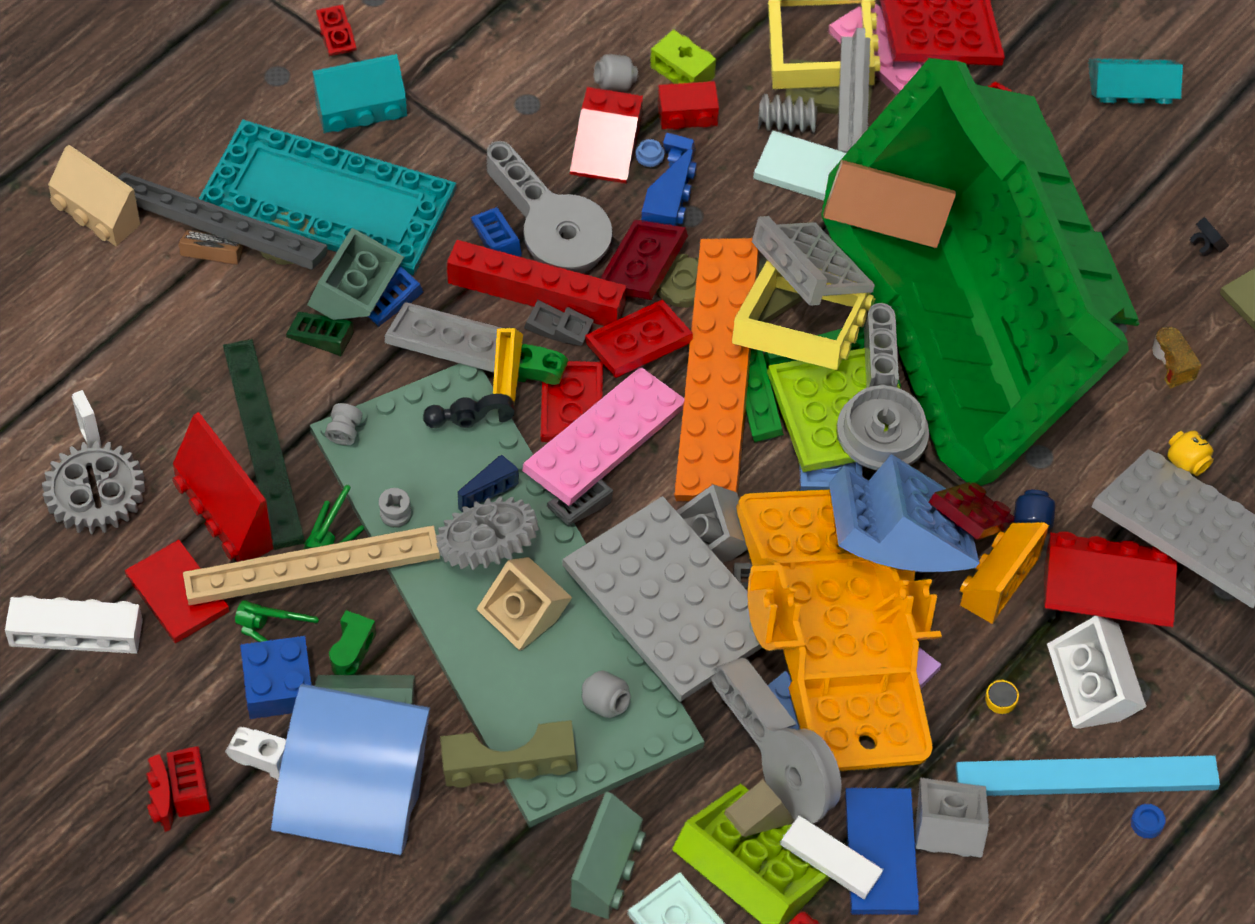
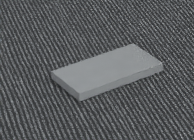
M405 302L386 332L384 343L494 372L497 329L502 328Z

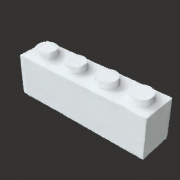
M34 596L11 597L5 633L9 646L137 654L143 620L139 604L127 601L105 603L95 599L71 601L61 597L54 599H38Z

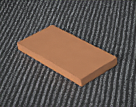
M841 160L823 212V217L937 248L956 193L955 190Z

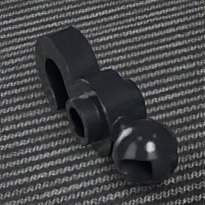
M505 394L486 395L478 402L471 398L463 397L452 403L450 409H444L440 405L428 406L424 410L423 421L428 427L435 429L442 427L446 421H452V423L461 428H469L483 419L490 410L498 409L499 421L506 422L514 416V401Z

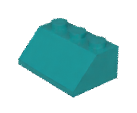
M397 54L313 71L316 109L323 133L338 132L343 129L367 126L372 123L396 120L407 116L406 95Z
M1089 58L1091 93L1093 96L1099 97V102L1115 103L1117 98H1128V103H1144L1145 98H1156L1155 103L1172 104L1173 99H1181L1183 64L1174 60Z

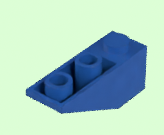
M688 149L647 189L642 209V221L678 226V224L683 225L686 207H682L683 201L689 202L691 185L688 184L689 179L694 180L697 162H692L693 150Z

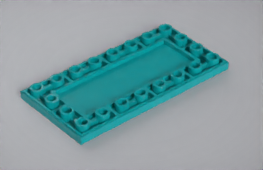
M242 119L199 199L326 244L328 250L335 252L338 251L350 230L354 228L404 256L399 266L409 274L415 275L457 186L456 182ZM282 212H289L287 216L280 214ZM305 218H306V219L309 220V222H308V224H307L305 230H304V231H301V230H299V229H302V228L305 226ZM279 219L288 222V226H284L271 221ZM312 227L314 228V234L310 233Z

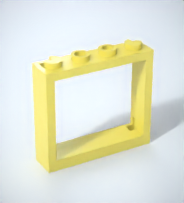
M768 0L773 89L837 87L840 81V62L783 63L780 7L861 3L862 25L865 28V37H870L869 85H875V71H880V56H874V51L879 50L878 34H873L872 31L877 30L876 13H871V8H875V0Z
M767 260L735 317L732 343L837 370L842 359H848L851 343H856L859 327H864L867 311L874 305V295H871V293L822 296L823 300L853 307L837 340L758 321L775 288L798 293Z

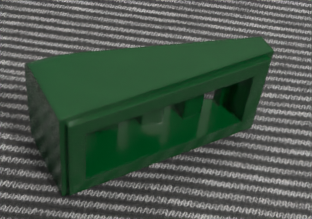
M298 312L286 333V338L342 356L354 334L353 323L345 319L333 320L323 315ZM302 322L307 324L303 331H298ZM313 326L317 327L314 333H309ZM323 329L326 330L325 335H321Z

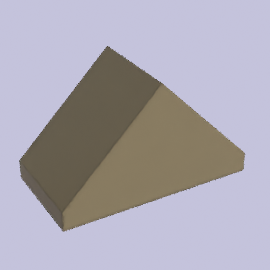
M761 780L729 806L724 813L743 837L792 824L794 820L787 808L764 780Z

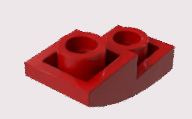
M343 4L317 9L316 17L328 55L333 56L357 51Z
M157 754L147 759L150 772L145 774L152 790L148 791L151 804L146 806L154 824L160 821L164 831L167 832L172 827L173 799L164 763L160 754Z

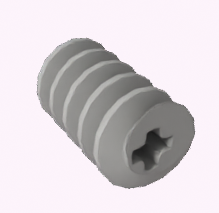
M764 94L760 101L758 129L762 122H765L767 130H771L773 123H776L778 131H782L786 123L788 124L789 131L793 132L798 124L801 133H805L807 126L810 125L812 134H815L817 106L815 105L814 98L810 97L807 104L804 105L801 96H798L795 104H793L789 95H787L784 103H781L779 95H775L773 101L770 102L768 94Z

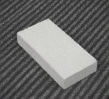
M83 390L72 394L79 429L89 448L93 447L95 441H98L101 448L102 444L95 414Z

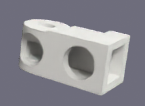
M239 727L229 743L226 753L237 763L269 772L270 777L279 779L286 739L256 729Z

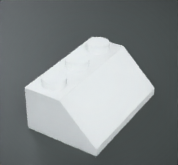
M1094 616L1047 644L1073 728L1079 729L1119 722L1146 707L1119 623L1101 616Z

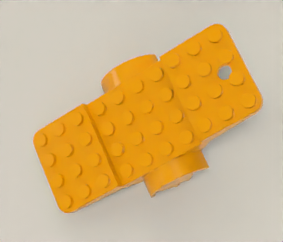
M830 489L744 494L740 497L736 510L752 562L748 580L750 621L755 637L764 649L784 651L792 679L788 689L800 729L812 730L827 743L837 761L839 771L924 763L932 752V741L916 672L918 640H931L942 637L940 631H931L937 600L936 594H929L932 579L914 581L915 571L877 564L839 547ZM863 735L871 737L875 742V748H864L859 742V737Z

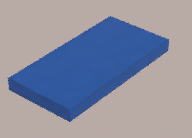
M846 788L847 847L883 869L882 875L865 899L850 891L851 914L918 915L919 901L911 788Z

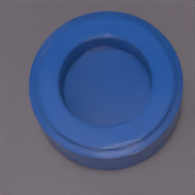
M1142 804L1133 812L1131 827L1142 838H1155L1160 835L1164 828L1165 815L1155 805Z

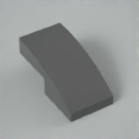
M537 300L524 328L552 340L582 346L585 335L588 333L594 320L568 307L565 312H562Z

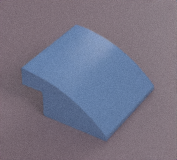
M891 454L869 481L846 466H843L830 481L829 486L839 547L874 563L903 570L948 572L972 569L979 565L974 537L928 503L935 492L946 488Z
M301 684L285 743L271 830L401 855L407 843L410 814L419 797L430 708Z

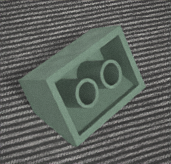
M352 228L317 283L307 305L333 320L369 316L404 256Z
M318 675L315 683L317 687L414 705L415 675Z
M605 792L571 878V907L609 919L613 908L618 910L624 895V890H621L624 879L630 880L635 867V861H632L635 850L641 852L646 838V832H642L643 819L612 793Z

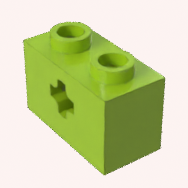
M673 29L651 48L650 67L674 84L710 82L715 77L716 58L710 52L698 47L688 37L682 36Z

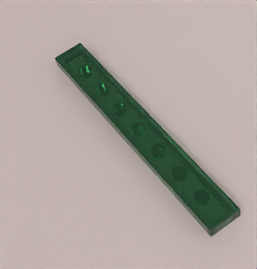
M248 339L224 344V355L258 489L267 502L273 548L278 550L304 544V536L253 340Z

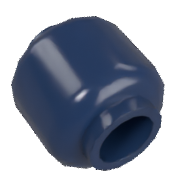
M1026 490L1024 495H1020L1016 499L1014 523L1044 522L1049 525L1048 531H1050L1054 527L1055 501L1045 491Z

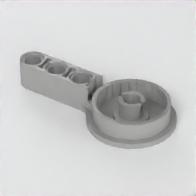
M496 141L488 146L487 172L526 217L524 240L535 261L578 273L587 272L596 266L608 251L612 239V226L605 211L598 204L585 197L552 193L508 143Z
M876 303L870 307L864 327L866 388L858 392L844 405L839 414L836 429L840 445L847 455L857 463L874 470H878L891 454L908 465L913 464L925 451L929 438L928 423L920 403L906 391L897 388L899 373L895 312L887 304ZM883 423H886V424L889 425L887 431H884V429H885V424H883Z
M739 658L714 667L712 672H717L712 677L715 689L760 749L766 784L794 818L793 822H795L798 816L803 817L812 824L822 820L827 811L837 805L841 795L839 767L827 743L812 730L803 728L798 730L791 729L792 726L796 725V722L747 659Z

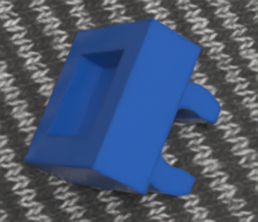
M666 132L663 145L665 153H669L667 161H669L670 167L688 149L693 150L694 156L696 149L693 139Z

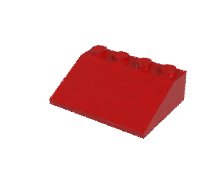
M197 412L191 419L173 462L175 477L172 478L173 483L180 494L186 493L190 498L188 501L197 516L202 514L205 518V525L212 537L218 536L223 542L221 544L222 548L230 560L235 558L237 562L259 558L273 550L266 499L203 416Z
M1065 531L1059 533L1050 532L1044 562L1045 608L1173 627L1177 561L1154 546H1139L1132 541L1112 542L1099 536H1092L1090 538L1079 537Z

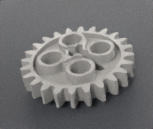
M98 441L94 442L92 448H88L87 444L82 442L81 450L79 451L73 446L70 447L71 455L69 456L59 453L61 463L51 461L52 471L45 472L46 482H42L45 504H47L48 512L50 514L54 513L56 522L63 520L66 529L75 524L77 532L80 533L84 526H86L90 534H93L95 527L100 526L104 533L109 523L118 528L117 520L119 518L128 522V511L137 513L136 503L143 502L142 492L146 490L143 470L140 469L138 460L133 461L131 452L124 454L122 446L117 447L113 451L111 442H107L104 448L99 447ZM87 466L93 467L102 505L99 509L95 507L86 469ZM80 502H86L85 504L77 505Z
M499 497L495 502H491L490 498H487L485 503L481 505L477 501L474 502L473 508L462 507L463 513L461 514L452 513L453 520H444L445 527L438 528L439 535H436V544L444 562L449 561L452 567L459 564L460 569H463L470 564L473 570L479 564H483L484 568H487L490 562L494 561L499 565L502 558L505 557L511 560L513 559V552L522 553V546H530V539L536 538L535 531L539 530L538 521L534 509H531L529 503L524 505L522 499L515 502L514 498L510 497L503 502V498Z

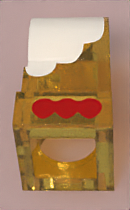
M1169 326L1159 329L1154 340L1152 352L1157 359L1163 361L1167 369L1164 380L1169 388L1196 380L1201 363L1181 332Z

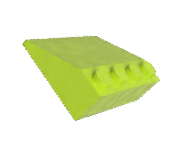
M740 783L687 820L672 850L759 920L761 924H786L826 884L830 877L780 845L782 838L792 824L745 837L739 833L724 813L729 806L749 791Z

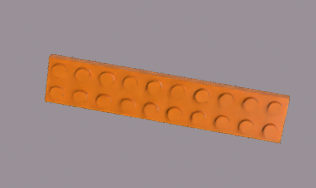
M752 238L701 239L691 328L693 340L690 341L674 493L676 501H690L712 484L737 492L738 494L751 348L733 344L732 337L735 317L758 278L760 251L752 243Z

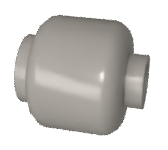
M607 54L595 64L594 80L601 89L626 92L632 83H635L637 80V67L633 66L632 60L626 55Z
M602 670L595 672L582 685L583 704L587 709L602 717L612 718L622 714L630 703L631 696L626 681L609 672Z

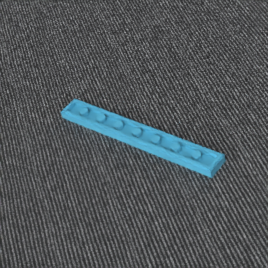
M1215 756L956 762L955 766L957 783L986 786L987 796L1218 790L1220 786Z

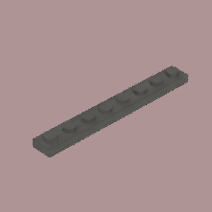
M125 172L118 177L134 189L137 207L311 270L327 255L326 244Z

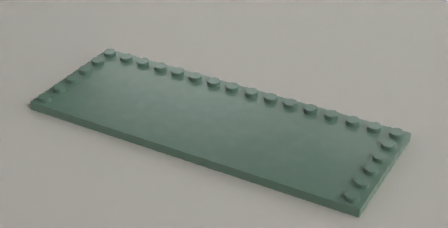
M459 363L354 406L363 414L360 424L355 427L357 435L352 445L336 444L326 438V427L333 420L331 416L311 424L310 432L341 488L343 489L345 485H350L351 488L346 497L364 526L368 537L433 525L435 534L439 535L438 528L445 527L444 520H453L452 513H463L458 509L457 492L498 456L503 455L518 468L519 484L490 499L491 502H495L499 497L503 498V502L510 497H513L515 502L522 499L524 505L529 503L531 509H534L539 530L535 531L537 536L530 539V546H522V553L513 552L512 558H531L572 597L558 620L523 650H518L477 610L484 596L506 562L510 559L502 558L499 565L494 561L490 562L487 568H484L483 564H479L472 570L470 564L463 569H460L459 564L452 567L449 561L444 562L443 557L440 556V559L387 568V571L485 747L495 751L516 750L532 739L538 724L571 720L577 771H570L564 775H537L532 779L513 778L503 780L530 828L703 748L704 740L682 703L562 566L563 558L586 545V542L574 523L567 526L547 507V503L556 496L522 471L524 462L533 456V453L512 418L506 422H500L498 409H493L483 419L469 428H461L452 423V421H446L442 427L435 429L428 427L423 421L424 410L430 405H440L444 409H450L452 403L456 402L459 398L468 397L478 402L482 397L493 394V386L483 369ZM390 488L402 489L410 498L411 517L405 525L400 527L388 526L380 517L379 497L385 490ZM601 670L625 680L629 686L631 699L627 709L622 714L612 718L602 717L587 709L582 701V685L584 681L595 672Z

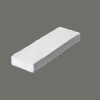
M801 816L797 817L780 842L781 846L863 899L866 898L883 872V869Z

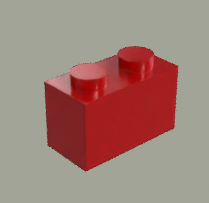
M715 81L658 85V110L661 129L718 126L719 104Z

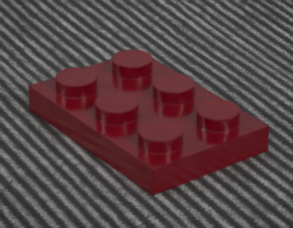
M634 219L600 279L626 285V296L652 300L688 237L686 227Z
M968 482L937 491L928 502L977 540L1000 531H1005L1014 523V516L1010 514L1011 509L1000 501L994 502L986 495V490L976 483Z

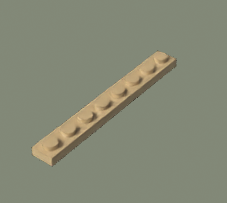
M434 525L183 572L188 604H200L440 559Z

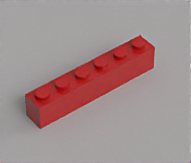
M456 240L447 261L448 284L532 307L535 306L537 300L562 312H565L568 307L593 319V323L606 326L621 319L625 309L626 285L464 241Z

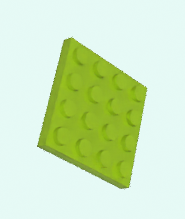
M865 348L851 350L848 359H842L837 370L799 360L769 365L767 373L802 471L807 472L856 462L843 450L838 440L836 429L838 417L844 405L858 392L866 388ZM883 423V424H885V429H884V431H887L889 425L886 424V423Z

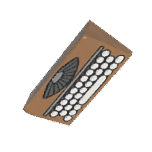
M187 230L179 242L180 256L237 265L244 246L211 233Z

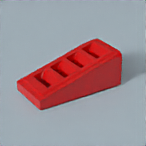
M199 746L166 753L173 801L178 817L209 811V797ZM189 762L195 763L192 765L176 768V765L185 764Z

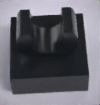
M1205 217L1195 224L1201 232L1192 235L1190 242L1195 246L1200 241H1205L1204 247L1199 250L1203 256L1209 255L1213 250V246L1220 253L1229 246Z

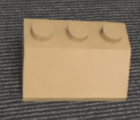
M68 145L64 149L48 184L51 203L59 211L64 210L70 214L79 225L89 227L101 240H107L113 245L118 246L140 226L134 189Z

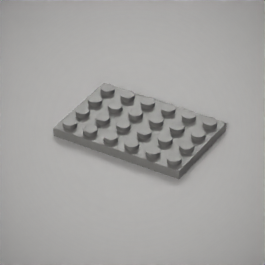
M1150 449L1144 452L1095 498L1092 508L1251 608L1255 607V514L1245 509L1242 504L1230 500L1219 493L1213 486L1196 479L1190 472L1177 468L1174 464L1167 461L1164 456Z
M663 496L563 558L562 566L680 702L712 681V677L717 673L716 671L712 672L714 667L739 658L746 659L762 648L755 637L750 621L748 591Z

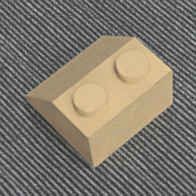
M525 557L506 562L477 607V610L518 650H523L558 620L572 597L531 558Z

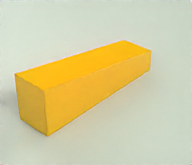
M515 328L497 329L493 394L508 395L515 403L523 334Z

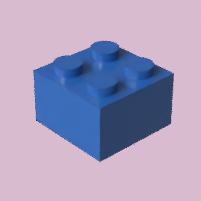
M305 636L240 644L250 719L293 713L299 686L301 684L311 685Z

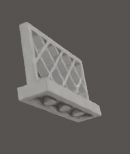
M856 28L852 37H841L837 150L841 152H848L868 127L870 37H865V28Z
M769 216L758 218L752 243L809 306L820 305L822 296L873 292L875 284L816 222L776 224Z

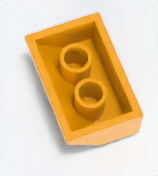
M1044 522L1012 523L1005 533L1000 531L993 541L992 547L994 549L989 555L984 553L980 558L979 565L976 567L978 571L973 577L968 575L962 583L960 592L963 595L960 606L993 624L1039 560L1049 525Z

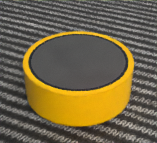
M998 680L989 685L985 701L993 712L1006 714L1015 709L1019 693L1012 683Z

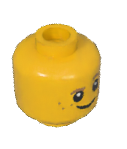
M1192 430L1186 433L1179 431L1170 439L1169 445L1171 447L1168 450L1167 457L1177 468H1182L1190 472L1191 475L1199 476L1213 463V448L1197 431Z

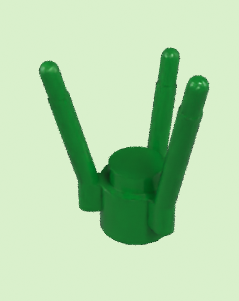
M345 485L323 523L330 506L329 501L324 502L312 532L304 543V549L334 544L336 538L328 529L351 488L350 485ZM360 525L339 543L355 539L364 530V526Z
M246 600L240 603L235 615V623L243 626L241 633L254 638L258 642L269 641L255 631L257 628L262 629L265 626L268 616L312 623L319 622L318 617L267 608Z

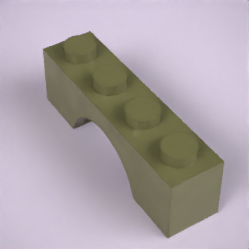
M571 720L538 724L532 739L524 746L512 751L489 749L478 741L473 732L440 736L443 772L447 787L463 788L474 783L488 782L494 784L500 783L505 779H532L537 775H564L570 771H577Z

